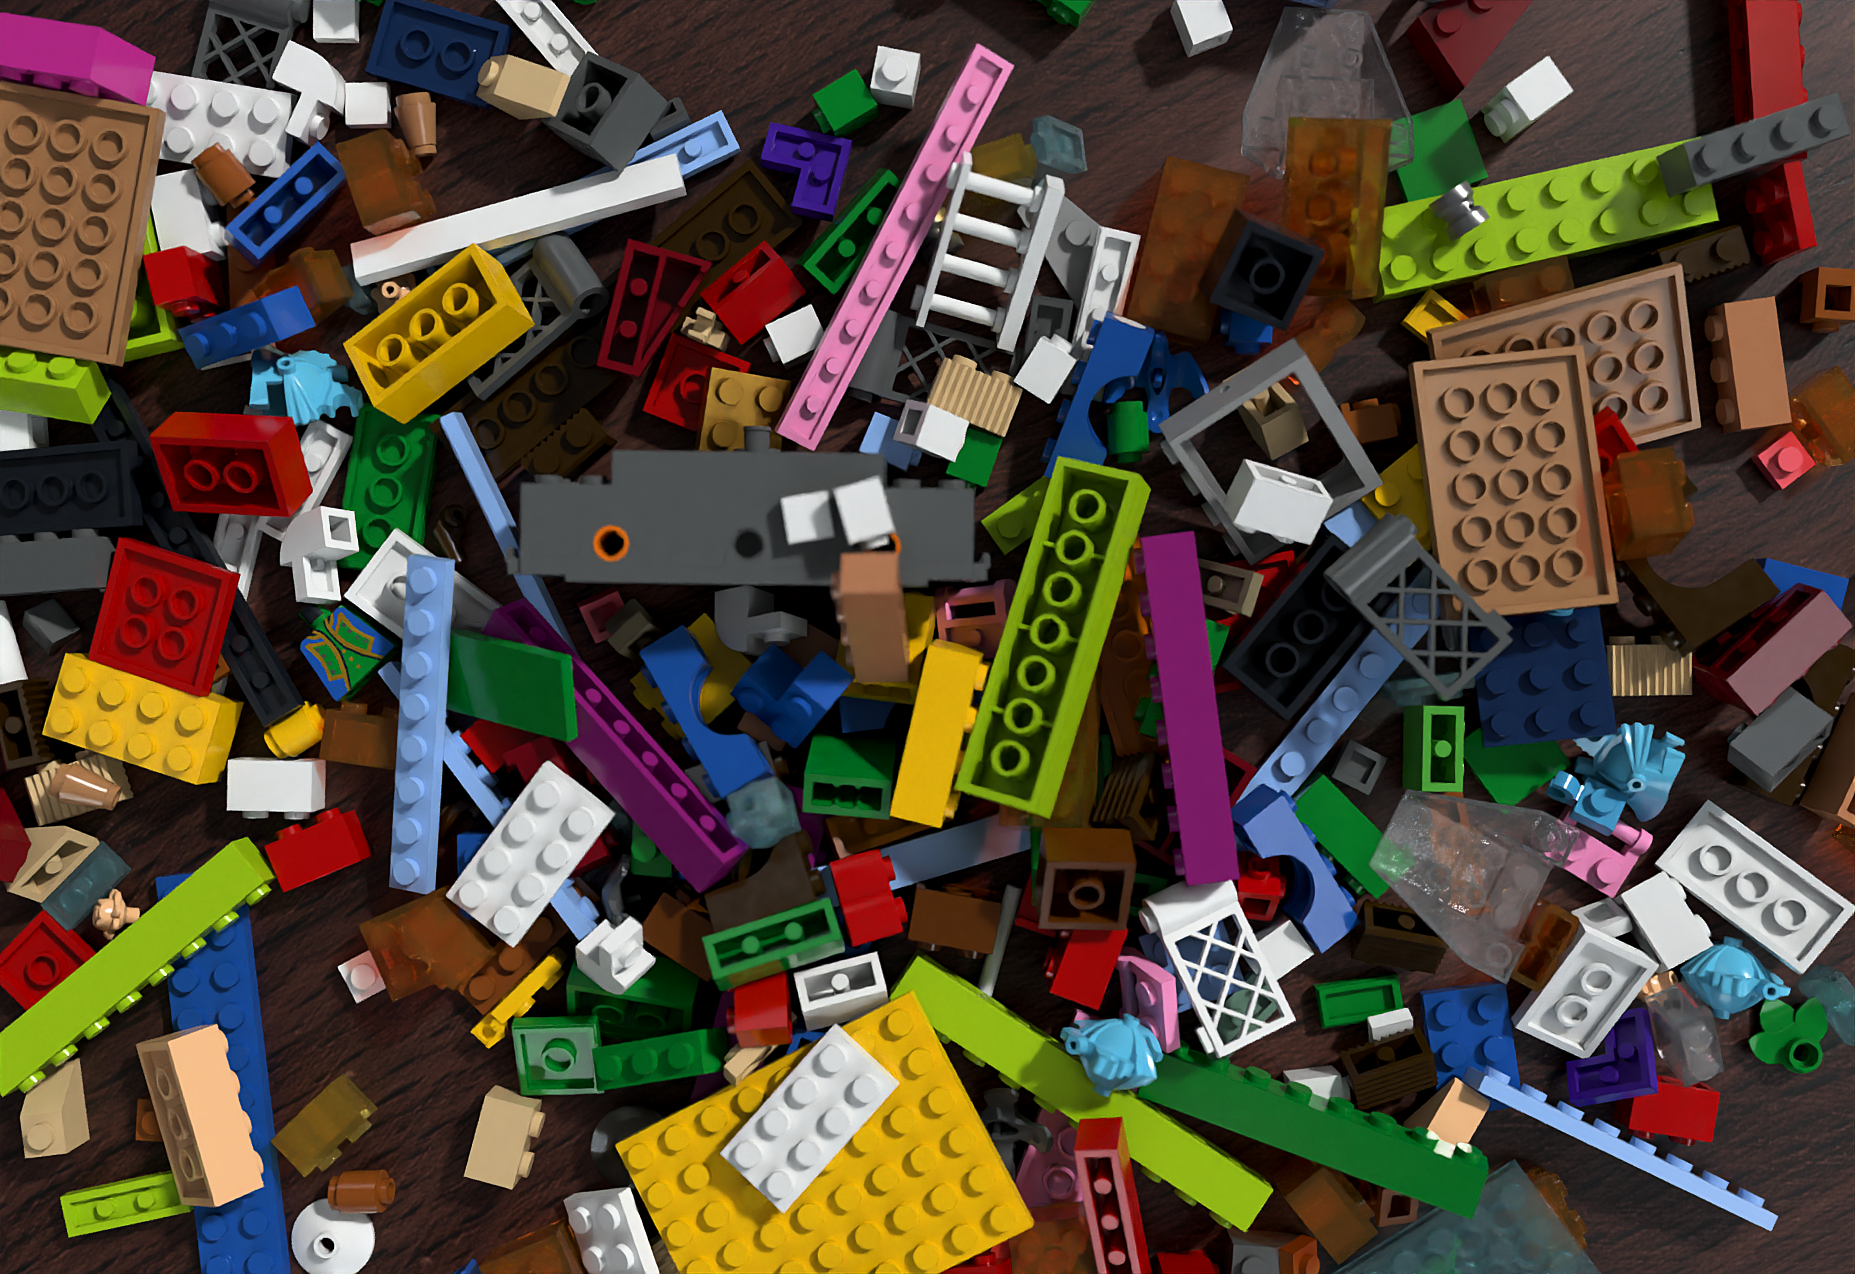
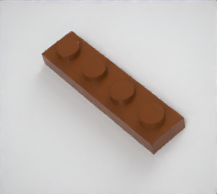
M583 875L574 878L572 886L581 898L586 896L595 905L601 899L602 894ZM549 902L514 948L501 939L454 987L484 1016L570 928Z

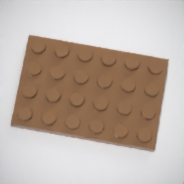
M0 81L1 346L68 356L123 367L167 113L153 107Z
M1671 262L1426 330L1431 361L1583 345L1593 416L1608 406L1616 413L1635 445L1701 427L1683 268L1680 263Z
M1583 345L1422 361L1410 364L1408 371L1433 559L1487 614L1492 609H1495L1501 616L1618 603ZM1437 579V589H1447ZM1438 595L1441 620L1460 621L1461 603L1453 595ZM1468 611V620H1469V619H1476V618Z

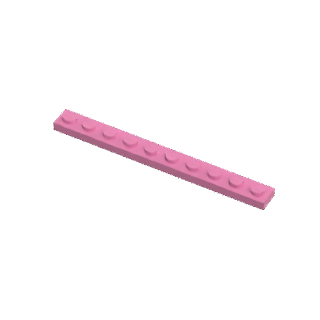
M980 44L972 45L774 429L777 433L812 451H815L950 190L945 188L951 163L959 164L963 151L970 152L1014 65Z

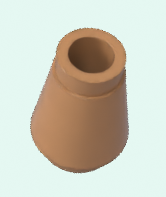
M418 92L395 97L397 107L393 108L411 151V156L425 157L437 154L435 146L436 103L431 102L430 94L428 92Z
M62 763L52 780L49 795L57 797L59 803L100 809L105 808L112 811L120 798L122 787L115 785L113 782L78 763H74L72 766Z

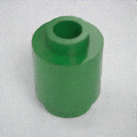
M1128 401L1109 404L1110 414L1106 415L1108 456H1117V463L1120 464L1142 462V454L1150 453L1148 412L1143 411V402Z

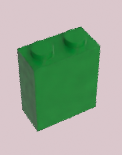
M814 729L804 775L802 812L889 819L897 736L860 732L842 733V731Z

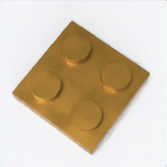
M707 367L694 451L733 452V449L743 448L744 451V426L771 427L770 448L781 450L783 435L777 433L774 429L788 404L792 381Z

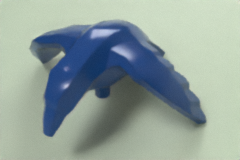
M1157 330L1154 331V337L1139 375L1124 376L1111 380L1107 385L1102 402L1104 404L1114 403L1123 396L1126 390L1133 387L1144 388L1147 398L1146 412H1148L1149 431L1153 434H1161L1162 430L1158 424L1170 417L1169 398L1172 388L1183 387L1189 390L1195 399H1199L1210 391L1201 369L1192 355L1187 351L1171 355L1166 335L1163 331Z

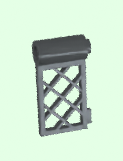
M209 0L191 77L209 80L206 76L208 64L221 57L231 75L221 82L245 86L242 80L261 70L267 81L265 89L279 91L280 85L272 79V76L288 41L292 40L294 29L300 23L307 21L311 9L310 0ZM220 16L233 20L241 33L240 36L222 45L216 34ZM244 24L254 26V28L247 31ZM266 31L279 34L275 51L262 58L252 39ZM246 43L256 62L237 72L227 53Z
M564 231L540 236L534 245L533 257L510 277L524 305L533 306L531 318L535 325L524 333L527 334L525 345L517 353H509L511 345L509 344L488 360L495 361L493 374L484 382H481L478 378L480 367L465 378L476 396L483 401L578 319H588L597 315L607 306L610 300V293L570 236ZM536 276L538 284L535 297H521L523 285ZM544 307H557L561 315L548 326H540Z
M888 309L847 387V397L864 403H871L872 397L883 398L905 404L907 399L925 403L926 400L916 397L924 392L928 396L932 383L927 384L916 363L934 352L938 354L942 361L946 356L941 348L953 341L965 343L973 357L971 360L977 363L980 371L984 374L990 375L981 359L994 352L1012 356L1007 375L1013 378L1017 376L1023 349L1015 347L1013 352L997 348L996 341L925 322L924 327L916 326V319L903 316ZM908 328L925 332L933 348L913 359L905 345ZM934 335L947 338V340L938 344ZM974 346L987 349V351L979 355ZM903 352L908 362L898 367ZM911 366L923 388L911 395L892 391L896 374Z
M1387 513L1323 572V576L1333 589L1358 610L1444 701H1448L1513 641L1507 635L1512 627L1495 609H1492L1487 614L1425 551L1415 538V535L1419 532L1418 529L1405 515L1400 513L1395 517ZM1416 558L1430 571L1429 588H1404L1405 569ZM1398 576V588L1386 587ZM1437 579L1447 589H1436ZM1378 593H1398L1397 619L1379 618L1367 604ZM1404 594H1429V620L1404 619ZM1436 595H1453L1461 603L1460 621L1436 620ZM1468 611L1478 621H1468ZM1386 624H1397V634ZM1403 625H1428V651L1410 650L1403 643ZM1435 626H1460V652L1435 651ZM1467 627H1485L1497 642L1485 653L1467 652ZM1417 656H1428L1427 667ZM1435 657H1460L1459 677L1448 687L1434 675ZM1467 658H1478L1466 669Z

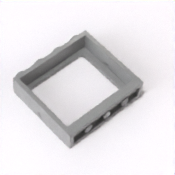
M1294 338L1158 424L1166 438L1160 443L1163 451L1173 465L1181 461L1187 470L1181 474V477L1194 496L1202 492L1207 500L1206 503L1201 505L1214 526L1220 523L1224 525L1227 532L1221 536L1234 556L1242 552L1250 566L1287 543L1275 539L1269 533L1256 530L1255 533H1248L1232 524V520L1223 505L1226 494L1189 438L1293 372L1343 453V459L1339 464L1314 479L1322 483L1333 500L1324 520L1384 484L1308 357Z

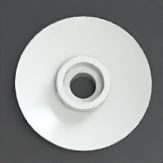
M328 1197L322 1198L307 1206L296 1219L291 1236L292 1249L299 1264L310 1274H355L362 1269L372 1255L375 1244L374 1227L367 1213L341 1214L339 1210H331ZM322 1239H331L334 1243V1249L330 1250L325 1247Z

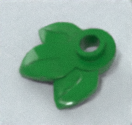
M1810 997L1794 1010L1790 1005L1781 1000H1767L1764 998L1758 1010V1021L1762 1031L1757 1032L1747 1040L1753 1054L1767 1064H1782L1786 1069L1797 1074H1805L1815 1070L1821 1064L1823 1058L1819 1042L1828 1029L1826 1013L1820 1001L1816 997ZM1798 1045H1802V1054L1798 1058H1794L1795 1048Z

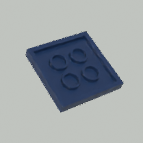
M1599 607L1576 609L1567 616L1541 613L1504 618L1512 627L1507 635L1513 641L1473 677L1483 749L1616 735L1617 727ZM1467 627L1470 652L1485 653L1497 642L1485 627ZM1471 658V665H1472L1478 658Z

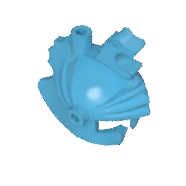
M272 344L257 348L252 353L250 363L253 370L250 409L262 410V416L293 417L295 427L314 423L320 419L322 414H327L330 418H334L336 416V409L341 406L350 407L353 417L359 416V409L364 406L362 392L355 389L354 386L349 387L347 384H340V382L349 381L346 364L337 365L336 361L329 357V354H322L316 350H299L294 354H286L277 350Z
M1626 723L1621 724L1617 729L1616 735L1572 739L1577 743V746L1582 747V751L1588 752L1589 756L1593 757V759L1580 756L1576 758L1574 772L1582 774L1583 781L1590 777L1620 793L1628 795L1626 803L1633 809L1636 818L1642 822L1651 820L1661 812L1668 800L1670 788L1685 759L1684 753L1673 749L1678 745L1683 746V739L1666 732L1661 740L1653 739L1654 725L1647 724L1642 726L1641 723H1634L1631 726Z
M1724 936L1723 942L1711 941L1714 946L1688 959L1689 961L1680 968L1683 984L1686 985L1693 995L1712 1008L1711 1016L1729 1019L1731 1013L1747 1009L1763 998L1775 1000L1780 996H1788L1790 994L1791 988L1784 986V981L1765 968L1751 951L1742 946L1743 940L1739 938Z
M1124 1014L1122 1019L1076 1020L1072 1025L1074 1028H1062L1060 1037L1065 1041L1067 1052L1080 1056L1086 1074L1095 1084L1093 1090L1096 1093L1109 1097L1112 1090H1126L1142 1085L1147 1086L1157 1078L1154 1062L1161 1061L1164 1054L1155 1035L1148 1028L1141 1025V1021L1138 1018Z

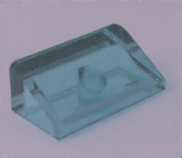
M1817 964L1800 978L1797 984L1808 998L1816 997L1825 1010L1828 1023L1842 1040L1848 1045H1855V988L1841 971L1824 964Z

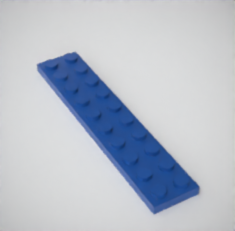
M194 872L156 877L158 902ZM245 903L236 911L239 918L220 933H217L215 929L203 938L207 945L187 960L183 956L171 964L175 971L167 977L173 1033L200 1025L217 1024L218 1029L225 1034L229 1047L226 1054L230 1070L235 1072L240 1083V1093L237 1094L242 1110L249 1116L252 1125V1132L249 1134L252 1147L259 1154L263 1163L261 1178L264 1187L218 1207L194 1206L201 1273L291 1274L248 903Z

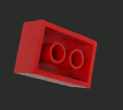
M174 412L149 435L173 511L290 518L313 492L293 417Z

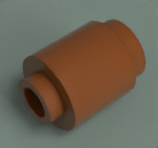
M219 142L190 161L197 169L194 174L221 207L229 202L235 209L255 195L249 188L256 183L232 151L230 149L224 150Z
M386 1170L344 1171L340 1176H333L328 1187L329 1207L331 1210H339L341 1214L383 1213L395 1197V1182L393 1178H389Z

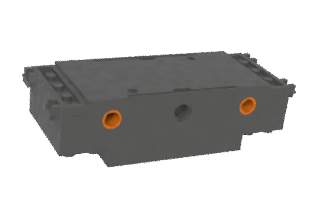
M768 426L743 427L744 451L743 448L733 449V452L612 450V480H608L604 476H580L579 484L571 482L570 479H562V476L537 475L535 476V484L521 483L520 557L519 550L512 547L506 549V557H504V562H508V574L534 575L543 578H565L567 582L587 584L832 587L833 572H841L842 554L875 553L877 548L862 551L860 543L855 545L849 543L834 490L879 477L895 533L886 536L888 541H892L896 545L895 553H898L902 588H929V582L983 583V580H987V568H990V555L988 553L983 554L979 563H973L974 489H965V481L939 480L938 488H921L920 480L903 479L893 480V488H889V467L884 454L781 452V450L770 448L771 427ZM827 491L835 537L789 544L781 498Z

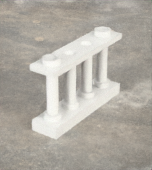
M963 151L960 163H951L945 188L952 191L924 286L916 284L910 309L916 310V326L924 327L929 310L990 326L991 331L996 332L997 348L1013 352L1065 193L1063 179L1046 175L1042 187L1035 186L1033 190L970 172L972 153ZM964 190H971L1029 207L1028 211L1034 213L1030 227H1022L1020 231L959 214L958 210ZM952 231L1015 247L1016 252L1021 254L1017 268L1010 267L1006 271L946 254ZM940 271L1003 287V292L1008 293L1004 308L997 307L996 310L935 294L934 291Z

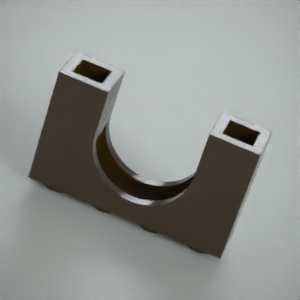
M1671 456L1606 498L1605 506L1616 581L1619 583L1624 582L1634 594L1632 599L1637 609L1644 616H1651L1661 629L1659 634L1666 646L1674 652L1678 650L1684 658L1769 603L1781 591L1754 558H1751L1718 581L1699 588H1683L1673 585L1662 579L1652 569L1645 553V537L1648 528L1689 502L1698 490Z
M767 741L758 743V746L776 777L733 803L722 799L720 796L717 798L713 797L702 779V776L707 773L702 764L682 771L721 815L742 808L757 809L770 815L775 828L773 852L768 862L760 871L747 879L704 894L715 934L821 900L820 895L826 893L818 868L812 870L808 858L809 854L814 853L808 832L805 828L799 829L796 815L801 814L798 798L793 789L787 790L784 776L789 775L787 762L781 751L775 752Z

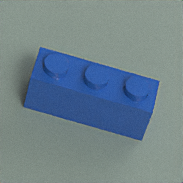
M317 141L225 227L224 239L258 269L347 184L350 172Z
M296 285L181 328L178 332L196 369H200L283 340L316 325L300 289Z

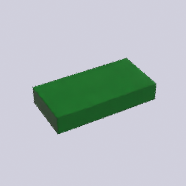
M1396 972L1313 985L1319 1026L1322 1029L1367 1022V1018L1370 1016L1403 1009L1399 977Z

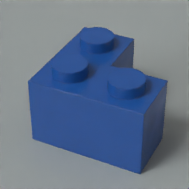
M772 643L744 673L730 695L739 702L743 709L753 713L770 727L779 739L786 741L796 749L850 685L854 677L822 650L804 669Z

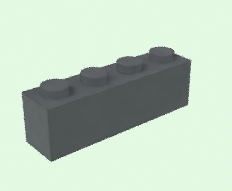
M1837 92L1682 143L1656 156L1670 198L1817 149L1851 133Z
M99 529L71 530L72 538L61 539V532L33 533L34 541L24 542L23 535L0 536V597L106 589L118 537H99Z

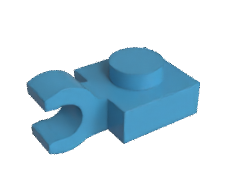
M1558 770L1555 778L1551 779L1545 792L1550 798L1572 806L1569 818L1606 836H1609L1614 831L1628 798V795L1620 793L1590 777L1581 786L1575 777Z

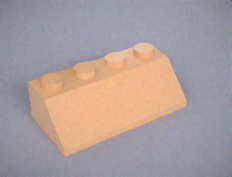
M200 1025L136 1044L181 1204L218 1207L264 1187L261 1178L263 1163L259 1154L252 1147L249 1136L252 1132L251 1121L247 1113L241 1108L237 1095L240 1093V1083L235 1072L230 1070L226 1056L229 1050L228 1041L225 1034L218 1029V1025Z

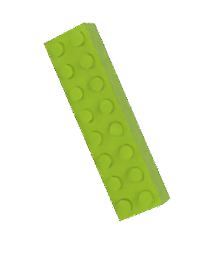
M1697 138L1472 188L1474 191L1472 197L1475 201L1473 202L1474 205L1483 206L1490 218L1453 242L1445 232L1448 223L1440 217H1435L1429 207L1431 203L1443 195L1367 211L1356 221V227L1373 303L1426 292L1429 288L1436 290L1703 229L1719 220L1711 184L1669 198L1656 156Z
M1057 457L954 789L1041 817L1051 818L1151 490L1140 474L1066 457Z

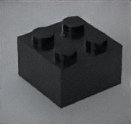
M1235 207L1197 288L1209 302L1286 332L1326 251L1311 238Z

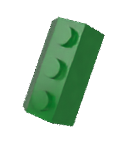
M575 955L566 983L567 1016L598 1015L600 1036L627 1041H638L694 1031L702 989V978L673 959L652 955L656 958L655 964L622 995H616L604 990L577 968Z

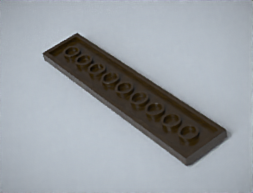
M751 158L648 243L652 246L713 262L709 273L663 344L671 338L672 333L676 334L682 329L686 317L694 319L697 317L696 312L699 307L703 309L709 307L700 293L764 240L776 251L805 227L804 222L797 214L792 213L790 205ZM621 266L602 281L610 293V300L600 313L588 319H578L484 401L478 398L474 391L471 390L429 425V428L457 461L458 459L439 422L441 417L452 412L463 414L497 483L521 463V457L527 458L528 452H534V446L540 447L541 441H547V435L553 436L554 430H560V424L566 425L567 419H573V413L579 414L580 408L590 406L623 378V376L597 370L596 366Z

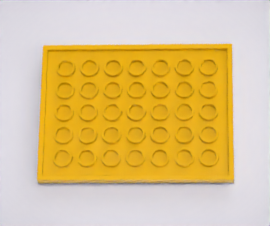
M913 989L841 1026L852 1039L900 1083L784 1213L720 1153L825 1035L755 1070L746 1076L736 1088L730 1083L615 1144L680 1274H938L1033 1227L1034 1220Z

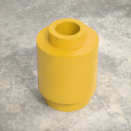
M304 701L305 706L270 726V729L264 732L266 744L278 758L296 757L329 735L328 725L331 724V719L321 705L317 703L313 705L308 701Z

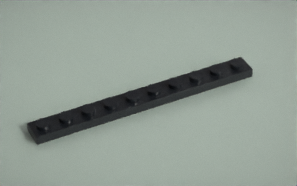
M97 363L111 395L95 422L90 425L100 442L137 441L142 516L158 544L163 549L227 569L196 513L173 511L149 439V431L111 365ZM237 587L221 654L263 727H270L306 704L240 589Z

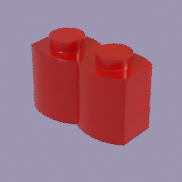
M879 848L829 862L830 874L852 947L903 932L901 923L908 922V917L902 898H894L889 882L896 880V876L889 855L882 857Z

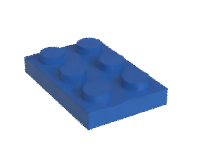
M1494 980L1419 991L1425 1039L1435 1058L1437 1081L1439 1085L1432 1087L1433 1095L1440 1091L1454 1077L1462 1081L1468 1066L1484 1072L1486 1066L1494 1068L1511 1077L1508 1085L1518 1090L1521 1089L1505 982ZM1477 1091L1490 1100V1106L1487 1111L1513 1108Z

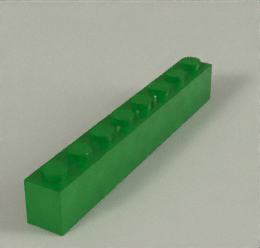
M1180 1040V1048L1168 1054L1162 1050L1164 1054L1162 1060L1154 1062L1157 1078L1147 1086L1142 1085L1140 1087L1139 1097L1471 1220L1489 1174L1487 1157L1482 1155L1478 1148L1470 1144L1457 1142L1456 1145L1440 1140L1436 1133L1426 1128L1414 1127L1413 1130L1396 1124V1120L1387 1114L1375 1111L1368 1114L1354 1109V1105L1343 1098L1331 1096L1327 1099L1313 1094V1091L1304 1084L1293 1081L1285 1084L1271 1079V1075L1260 1068L1247 1067L1244 1069L1230 1064V1060L1225 1056L1217 1058L1215 1052L1202 1054L1189 1049L1190 1046Z

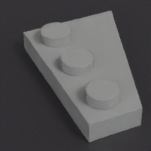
M1043 178L1037 186L1042 187L1045 179ZM1063 196L1044 258L1055 274L1057 282L1064 293L1068 295L1070 300L1074 301L1073 305L1078 313L1097 227L1100 225L1068 198ZM1020 205L1016 210V215L1023 227L1029 228L1034 213L1028 211L1029 207ZM1136 256V258H1135L1134 265H1135V264L1138 262V260H1139V257H1137V256Z

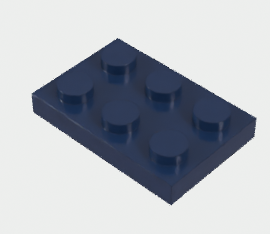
M385 0L365 72L374 78L490 111L492 104L476 96L480 86L478 75L483 64L491 57L506 55L513 30L505 24L422 0Z

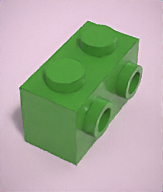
M1404 705L1402 788L1428 792H1463L1464 707Z

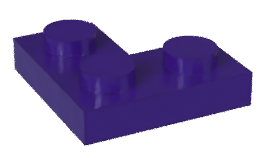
M770 122L761 155V167L799 175L792 202L793 214L833 223L852 151V140Z
M1642 1007L1625 1010L1604 1038L1606 1054L1566 1062L1569 1101L1576 1107L1659 1093L1650 1014Z

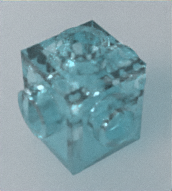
M775 776L764 781L750 782L742 787L741 790L727 795L731 811L726 815L729 829L735 838L740 837L753 849L773 846L779 842L780 838L801 830L792 792Z

